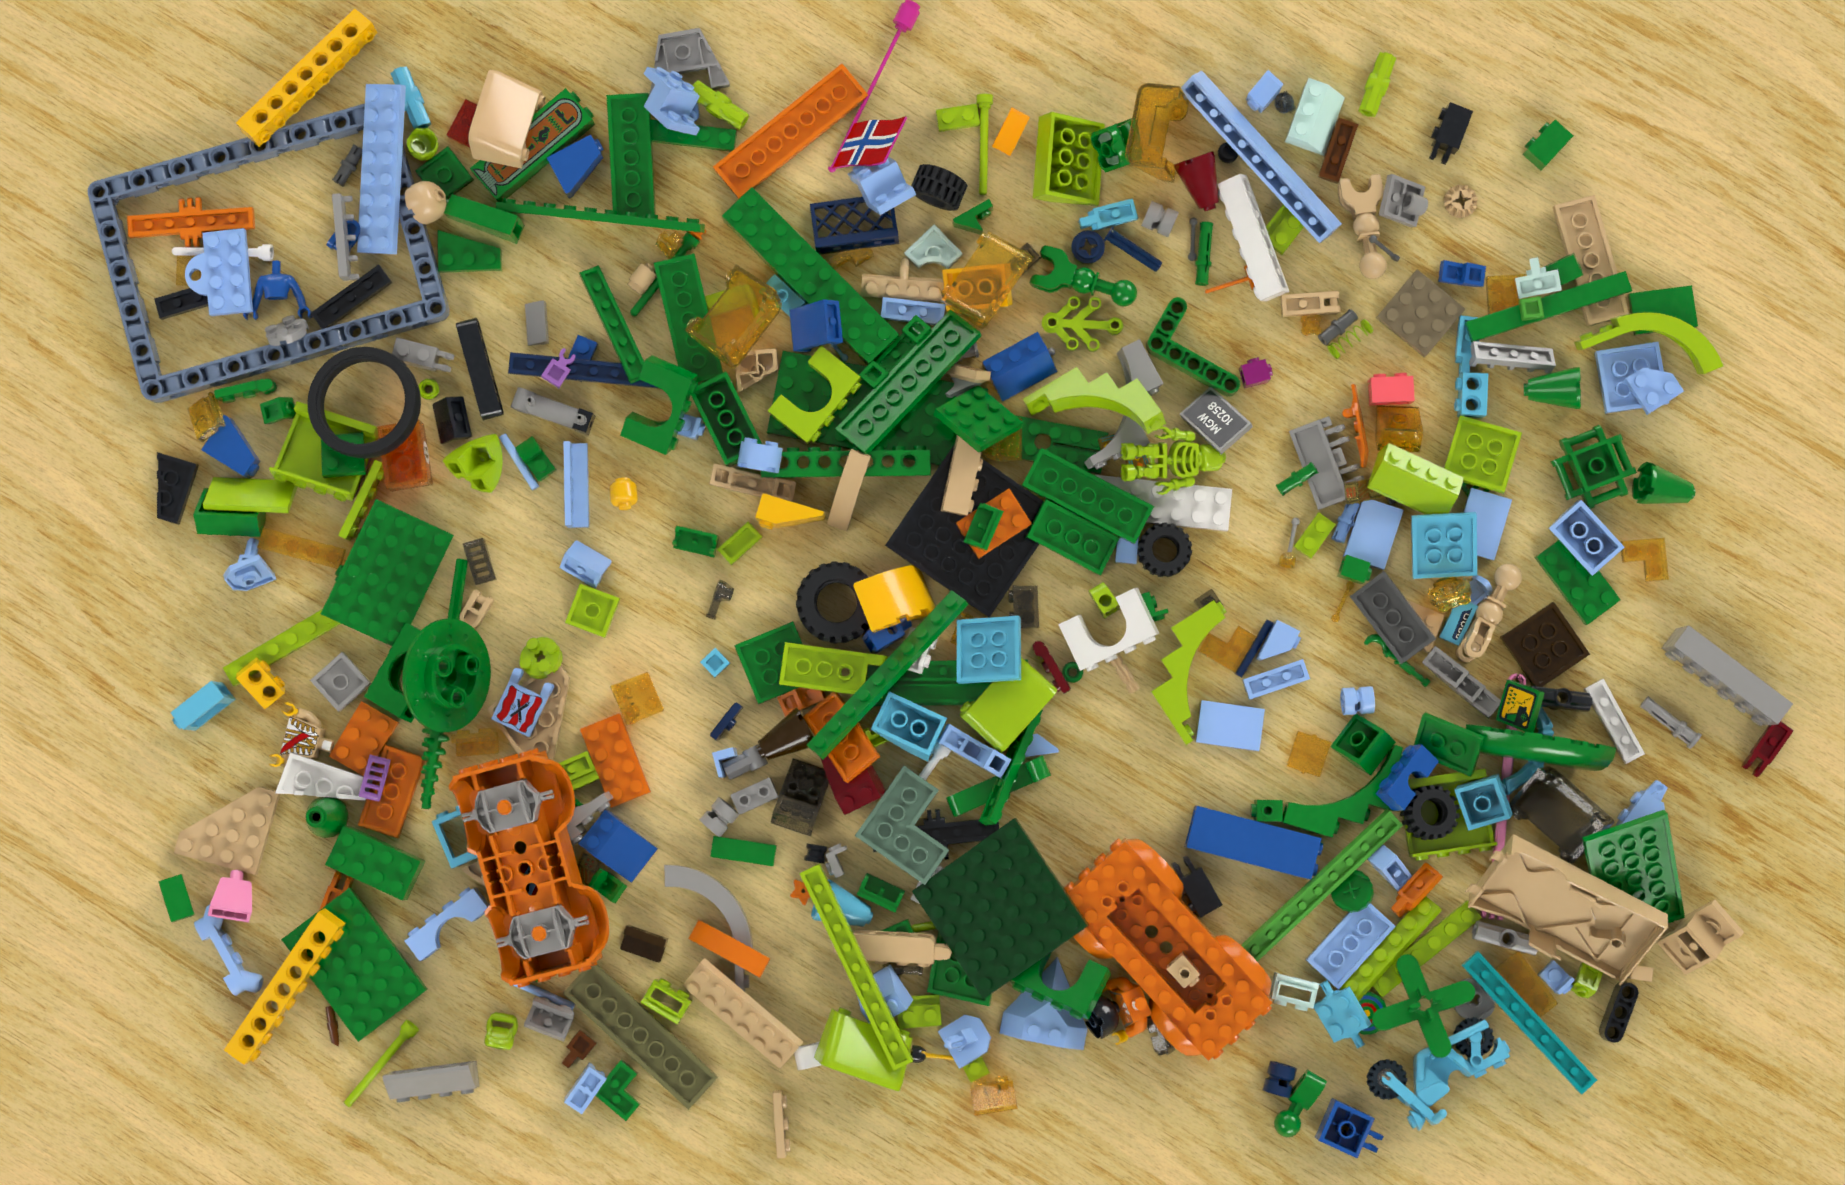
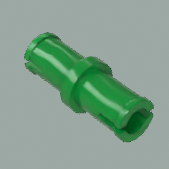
M1310 462L1297 472L1293 471L1291 476L1276 484V487L1284 496L1298 485L1299 487L1304 485L1303 482L1319 472L1315 465Z

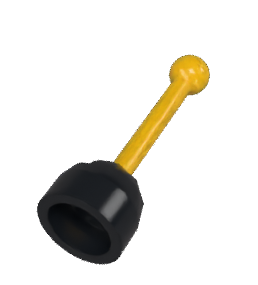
M912 1045V1063H921L926 1057L954 1060L951 1055L927 1053L923 1047Z

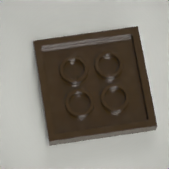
M1551 602L1500 637L1532 685L1537 687H1543L1590 655L1555 602Z

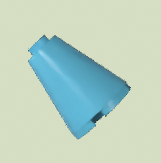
M828 879L849 925L864 927L866 923L869 924L873 917L871 907ZM813 905L812 919L822 921L815 905Z

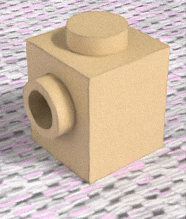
M1184 952L1180 953L1167 965L1169 973L1183 988L1188 985L1192 987L1200 980L1198 977L1200 970Z

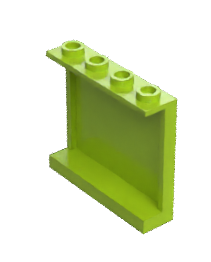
M297 401L294 407L296 415L274 468H269L274 476L273 478L280 482H286V480L293 482L295 486L302 489L306 487L312 488L314 492L321 495H326V493L334 495L335 499L343 502L346 499L353 501L363 475L323 478L321 438L311 424L308 404ZM324 410L327 423L335 435L363 432L365 444L377 441L380 434L377 426ZM366 458V467L370 458Z
M1486 769L1474 770V774L1471 777L1456 772L1428 776V778L1408 779V784L1411 790L1428 785L1441 786L1443 790L1451 792L1449 796H1454L1456 798L1454 804L1459 805L1455 788L1458 785L1487 777ZM1426 800L1421 807V816L1429 825L1436 823L1438 809L1433 802ZM1460 805L1459 809H1456V813H1460V817L1455 819L1458 822L1457 826L1452 827L1453 831L1450 834H1446L1443 838L1421 840V838L1412 836V832L1408 833L1406 831L1408 826L1404 825L1409 857H1415L1416 861L1429 859L1428 855L1436 854L1437 858L1450 856L1449 852L1458 851V855L1471 853L1470 849L1479 848V852L1492 850V846L1498 845V843L1494 842L1492 824L1468 831Z

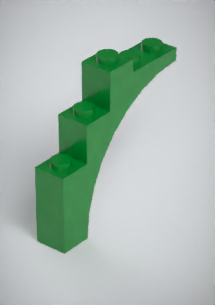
M1393 745L1377 774L1363 788L1349 797L1323 805H1302L1286 802L1283 811V822L1281 823L1327 837H1333V834H1337L1340 822H1337L1338 818L1363 824L1364 821H1368L1371 810L1368 809L1369 805L1393 811L1376 795V792L1380 788V783L1391 773L1392 766L1402 758L1403 747Z

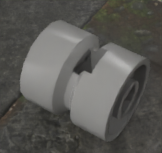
M1152 201L1141 226L1149 230L1157 229V233L1169 237L1179 212L1170 208L1165 210L1163 205Z
M718 797L711 805L712 810L706 811L699 820L713 833L721 837L728 829L727 824L733 823L740 814L722 798Z

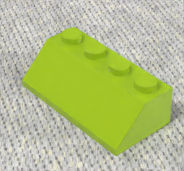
M1388 443L1378 452L1367 488L1425 515L1447 514L1459 496L1464 477Z

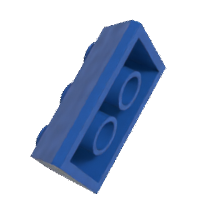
M1038 332L982 361L984 370L991 372L990 381L1002 402L1058 372Z

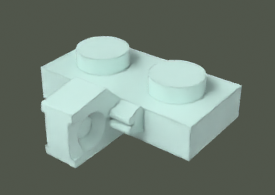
M1538 257L1529 259L1531 270L1526 271L1527 276L1515 278L1519 299L1562 290L1558 269L1546 272V267L1540 268Z

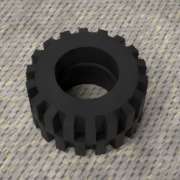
M923 164L919 166L911 187L914 188L915 196L923 202L943 210L956 211L960 206L968 185L961 177L949 170L935 165Z
M1167 522L1153 525L1143 534L1138 543L1137 555L1139 554V562L1143 564V568L1148 570L1150 574L1158 575V577H1171L1178 574L1189 563L1190 556L1192 555V542L1188 539L1189 535L1183 532V528H1178L1173 523L1167 524ZM1167 538L1175 544L1177 554L1172 561L1161 562L1154 556L1152 547L1156 540Z
M1434 785L1412 790L1416 795L1406 809L1400 812V817L1404 816V820L1401 821L1402 824L1408 826L1406 831L1408 833L1412 832V836L1421 838V840L1443 838L1446 834H1450L1453 831L1452 827H1456L1458 824L1455 819L1460 817V813H1456L1459 805L1454 804L1456 798L1449 796L1451 792L1443 790L1441 786L1435 787ZM1426 800L1433 802L1438 809V819L1434 825L1427 824L1421 816V807Z

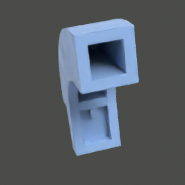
M949 723L937 741L999 778L1002 777L1011 762L1010 758L972 738Z

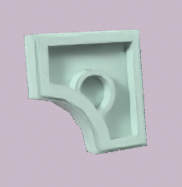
M935 224L904 252L918 269L932 263L940 264L949 269L963 256V253Z

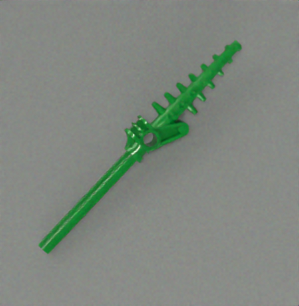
M456 559L447 619H460L468 560ZM425 727L422 729V732L429 734V737L424 738V742H422V746L427 747L428 751H424V756L421 757L422 760L426 761V765H423L421 773L425 774V779L421 783L423 793L420 800L422 801L421 809L429 810L432 804V795L435 794L434 782L439 780L436 771L442 768V762L438 761L439 755L446 754L441 744L442 742H448L450 738L444 732H436Z

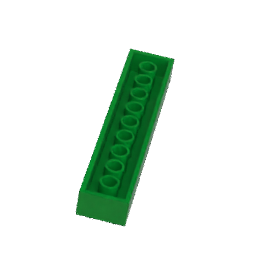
M752 187L722 215L723 221L806 304L823 299L839 301L843 342L867 366L872 360L876 361L899 337V333Z

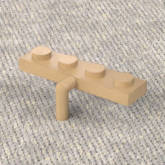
M904 257L901 260L900 276L862 274L861 296L944 302L943 279L908 277L910 260Z

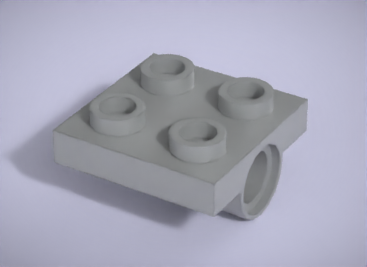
M1394 174L1387 175L1379 216L1411 228L1417 227L1419 216L1423 215L1428 207V199L1423 197L1425 186Z

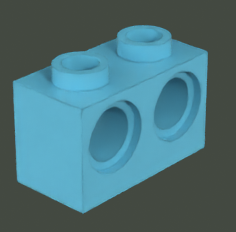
M1461 373L1455 381L1458 399H1455L1454 410L1457 411V417L1461 415L1468 418H1484L1487 415L1488 373ZM1467 380H1472L1475 383V390L1467 387ZM1466 401L1474 403L1475 409L1473 411L1467 409Z

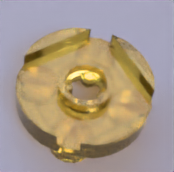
M1444 577L1433 583L1434 587L1428 590L1430 603L1437 607L1440 612H1446L1460 605H1467L1471 601L1470 596L1472 594L1469 581L1463 577V580L1456 577Z

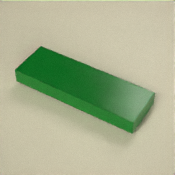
M713 836L710 857L774 866L777 845Z

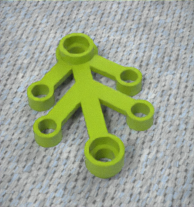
M1077 296L1070 297L1068 303L1057 313L1050 312L1043 317V329L1047 333H1056L1066 344V348L1069 351H1075L1078 348L1079 342L1076 338L1070 337L1063 328H1071L1087 345V349L1090 352H1096L1099 349L1100 343L1097 339L1092 338L1084 329L1107 330L1111 335H1118L1123 329V322L1117 317H1113L1109 321L1084 320L1093 311L1100 309L1101 300L1098 297L1091 298L1089 304L1073 319L1063 318L1071 310L1079 308L1081 302ZM1076 300L1078 305L1072 306L1070 301ZM1097 301L1099 306L1093 307L1091 302ZM1054 319L1056 325L1050 326L1048 321ZM1113 322H1117L1119 324V327L1117 329H1113L1111 327V324ZM1070 341L1076 343L1074 348L1069 347L1068 343ZM1095 342L1097 344V347L1095 349L1090 348L1089 343Z

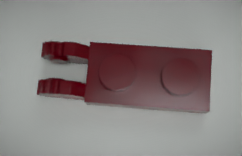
M1035 641L1032 648L1036 656L1043 658L1044 662L1041 664L1046 673H1052L1055 679L1052 681L1053 685L1057 688L1058 692L1062 691L1063 694L1069 692L1071 687L1063 677L1047 646H1045L1044 642Z
M1781 721L1779 724L1769 725L1750 751L1751 754L1745 759L1742 767L1746 770L1756 758L1760 759L1762 762L1758 764L1752 774L1755 777H1759L1767 765L1772 763L1794 730Z

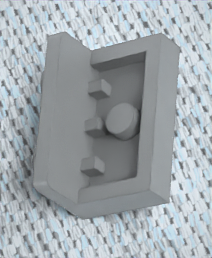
M841 843L828 848L829 853L825 854L828 863L825 865L830 876L834 874L835 878H838L845 874L837 854L847 850L846 845L842 847Z
M534 997L524 1027L564 1042L574 1020V1012L566 1005L558 1006L547 998L540 997L539 999Z

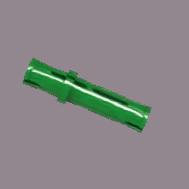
M1200 222L1198 257L1195 261V266L1197 267L1195 285L1207 286L1209 284V268L1212 267V262L1210 261L1212 222Z

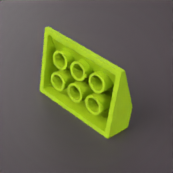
M1055 112L1039 116L1033 199L1055 203L1099 205L1102 169L1098 163L1099 154L1091 143V133L1105 128L1104 123Z

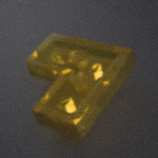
M1665 538L1620 542L1625 547L1621 550L1622 563L1643 561L1645 582L1669 580Z
M1237 626L1228 643L1209 633L1198 652L1236 673L1257 636L1240 626Z

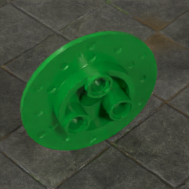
M440 619L430 623L414 638L404 661L402 684L409 710L420 724L436 732H453L465 727L477 716L486 700L490 686L491 665L486 645L479 633L471 625L457 619Z

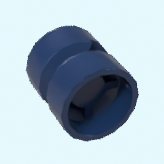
M1270 1061L1267 1071L1270 1076L1265 1078L1263 1091L1290 1098L1293 1087L1290 1082L1295 1080L1297 1068L1280 1062Z

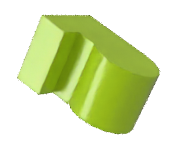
M1104 582L1088 591L1104 619L1120 610L1116 598Z

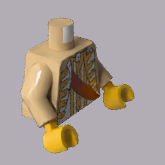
M285 702L286 705L291 706V709L288 712L283 710L281 712L289 716L279 755H269L276 757L277 762L269 764V766H285L290 752L312 760L319 757L320 751L331 753L334 747V740L324 738L326 729L321 727L320 720L312 712L300 707L295 708L290 702Z

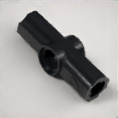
M1529 686L1544 692L1541 707H1549L1552 710L1565 709L1588 712L1592 706L1590 693L1569 691L1566 688L1553 689Z

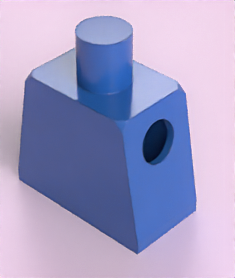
M902 618L900 619V624L875 633L870 629L864 634L862 639L870 653L877 654L903 638L905 635L904 631L912 627L911 621ZM888 629L892 630L893 634H890Z

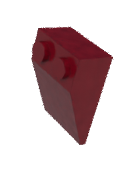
M828 755L824 760L821 759L833 795L844 815L881 798L886 792L872 764L849 783H846Z

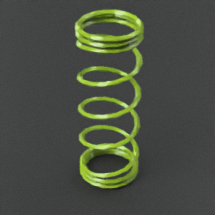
M1366 319L1360 321L1361 327L1356 325L1353 327L1354 333L1346 332L1347 339L1339 337V345L1336 343L1328 345V350L1334 358L1338 359L1340 353L1332 344L1337 345L1346 353L1340 344V338L1347 341L1353 347L1347 337L1348 332L1361 342L1355 332V327L1360 328L1366 336H1368L1366 331L1370 334L1373 333V328Z

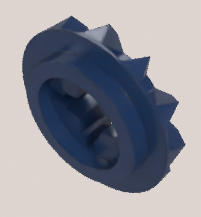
M1089 230L1078 233L1071 245V251L1075 259L1082 263L1092 264L1100 260L1105 250L1102 237L1098 233ZM1086 239L1090 246H1095L1091 249L1090 255L1086 250L1082 249V247H1085Z

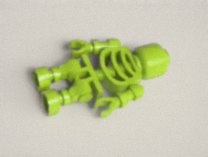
M1161 426L1160 429H1163V432H1166V434H1162V436L1155 435L1159 439L1171 438V440L1175 441L1171 445L1168 456L1167 443L1158 442V444L1148 443L1146 446L1121 443L1122 459L1134 460L1135 457H1142V455L1150 458V463H1147L1146 467L1121 464V479L1123 481H1134L1135 478H1142V476H1147V478H1167V465H1169L1173 475L1182 478H1173L1170 482H1156V486H1165L1162 491H1156L1160 495L1167 494L1171 490L1177 491L1180 487L1193 486L1195 478L1192 476L1198 475L1199 470L1202 472L1218 471L1226 461L1225 452L1221 455L1210 444L1199 445L1193 443L1195 433L1186 430L1180 431L1178 428L1171 430Z

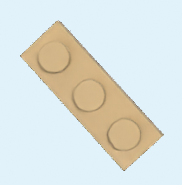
M782 1090L773 1091V1107L778 1159L786 1158L787 1152H790V1139H786L785 1130H789L788 1117H784V1108H787V1095H783Z

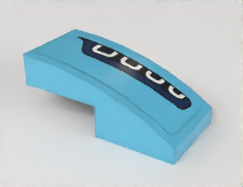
M1457 598L1449 617L1444 623L1439 638L1459 646L1478 606Z

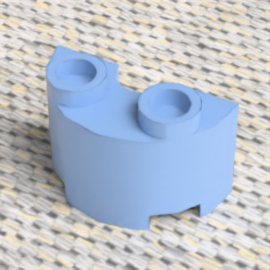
M745 437V440L741 441L737 466L779 473L783 448H779L776 442L766 441L765 445L757 444V439Z

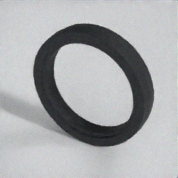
M374 347L350 348L331 357L316 373L308 393V414L318 436L333 450L354 458H375L398 448L415 428L421 408L420 390L410 369L395 355ZM376 362L386 365L399 377L405 394L403 413L397 425L386 436L371 443L354 444L338 438L329 427L324 412L325 396L331 382L341 371L357 363Z

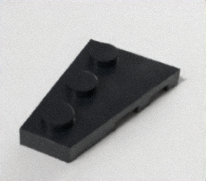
M157 452V518L180 525L199 465Z

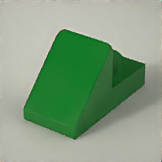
M990 199L953 218V226L983 235V229L977 219L984 220L991 215L993 205Z
M533 436L515 447L524 463L527 464L539 482L556 471V468Z

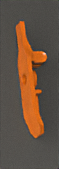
M1352 384L1351 408L1344 409L1342 415L1348 419L1356 417L1354 429L1356 433H1359V436L1354 438L1358 445L1361 467L1366 468L1369 450L1357 388L1355 384Z

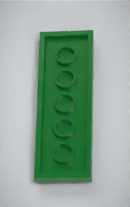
M649 93L606 95L613 210L617 211V215L624 216L625 211L638 213V217L645 218L646 214L656 215L650 112L644 107Z
M695 254L655 262V272L678 366L698 374L696 379L698 383L722 374L721 361Z
M1043 448L1039 451L1022 484L1028 490L1132 544L1136 543L1154 508L1153 505Z

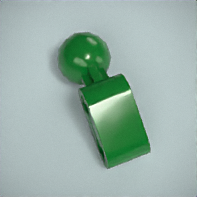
M1308 1069L1304 1072L1292 1088L1290 1098H1288L1292 1103L1288 1110L1279 1112L1275 1117L1274 1127L1278 1134L1288 1138L1295 1136L1300 1131L1301 1120L1299 1115L1303 1109L1309 1110L1324 1090L1327 1080Z

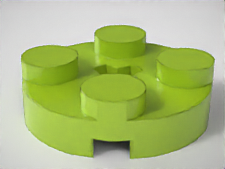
M531 638L527 641L526 646L521 652L519 664L530 677L544 679L548 677V674L551 672L555 673L559 669L563 654L560 647L551 638ZM541 654H543L545 656V659H541L540 662H538L537 658Z

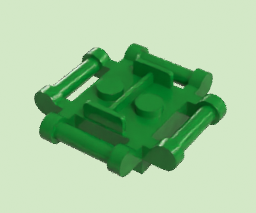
M1596 425L1592 427V430L1569 439L1565 437L1559 440L1560 447L1564 451L1565 456L1550 462L1552 467L1556 468L1566 492L1564 494L1566 500L1582 495L1584 503L1589 509L1595 508V505L1617 496L1623 497L1628 495V489L1623 478L1636 474L1637 471L1630 463L1622 444L1623 438L1621 434L1606 439L1602 427ZM1594 437L1597 438V443L1573 452L1571 446ZM1612 444L1614 445V447H1615V449H1616V452H1617L1618 457H1619V459H1620V461H1621V464H1622V466H1623L1624 471L1622 470V468H1621V466H1620V463H1619L1618 458H1617V456H1616V454H1615V451H1614V449H1613ZM1565 462H1568L1579 487L1577 490H1574L1563 465ZM1616 483L1617 488L1592 497L1590 491L1607 484Z

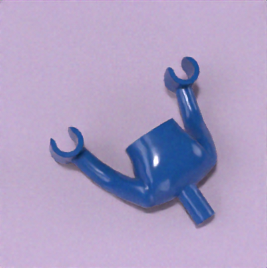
M272 261V274L258 278L252 300L253 318L255 320L258 319L257 309L263 292L267 300H286L291 288L299 305V317L302 319L303 312L308 311V318L311 319L312 311L306 306L304 295L293 276L281 274V261ZM251 312L243 313L246 320H248V315Z

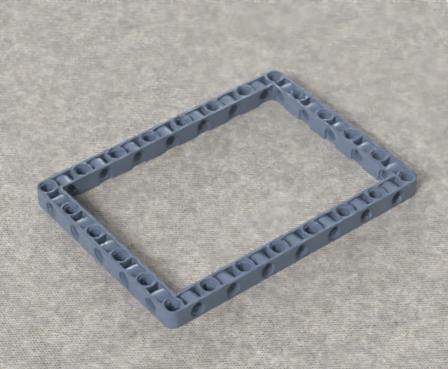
M365 103L281 127L265 142L266 147L262 151H258V146L246 137L97 180L89 185L87 190L141 393L146 399L154 403H162L447 319L450 308L426 224H421L414 219V212L412 209L408 210L406 206L405 195H400L399 218L420 289L421 301L307 333L301 339L287 344L286 340L280 341L279 346L269 344L163 376L161 374L160 358L155 340L151 337L148 323L150 322L144 299L141 298L139 293L138 277L133 260L129 256L128 241L123 222L119 219L116 208L119 200L132 196L135 198L157 192L160 188L170 185L178 186L198 180L199 177L214 173L216 175L237 169L240 165L253 161L257 163L275 158L279 154L288 151H299L319 145V142L333 138L337 140L358 134L364 128ZM346 120V125L338 128L339 122ZM301 132H306V136L303 139H298V135ZM404 145L402 150L400 190L403 187L410 188L414 184ZM221 155H225V160L221 163H218L219 157ZM185 166V171L182 174H178V170ZM145 178L144 184L138 186V181ZM101 190H105L104 195L98 198V193ZM413 227H420V230L417 234H411V229ZM115 229V234L109 237V231ZM430 265V272L422 274L423 267ZM126 268V273L120 277V270ZM436 305H442V310L434 314L433 308ZM136 307V314L130 316L131 309ZM400 316L402 318L401 323L393 325L394 318ZM361 328V334L358 337H353V331ZM320 340V346L317 349H313V342ZM144 347H147V353L144 356H141V350ZM279 351V352H280V357H279V359L273 361V360H272L273 354H274L275 352ZM239 363V370L232 372V366ZM198 375V382L192 384L193 376ZM158 386V393L152 396V389Z

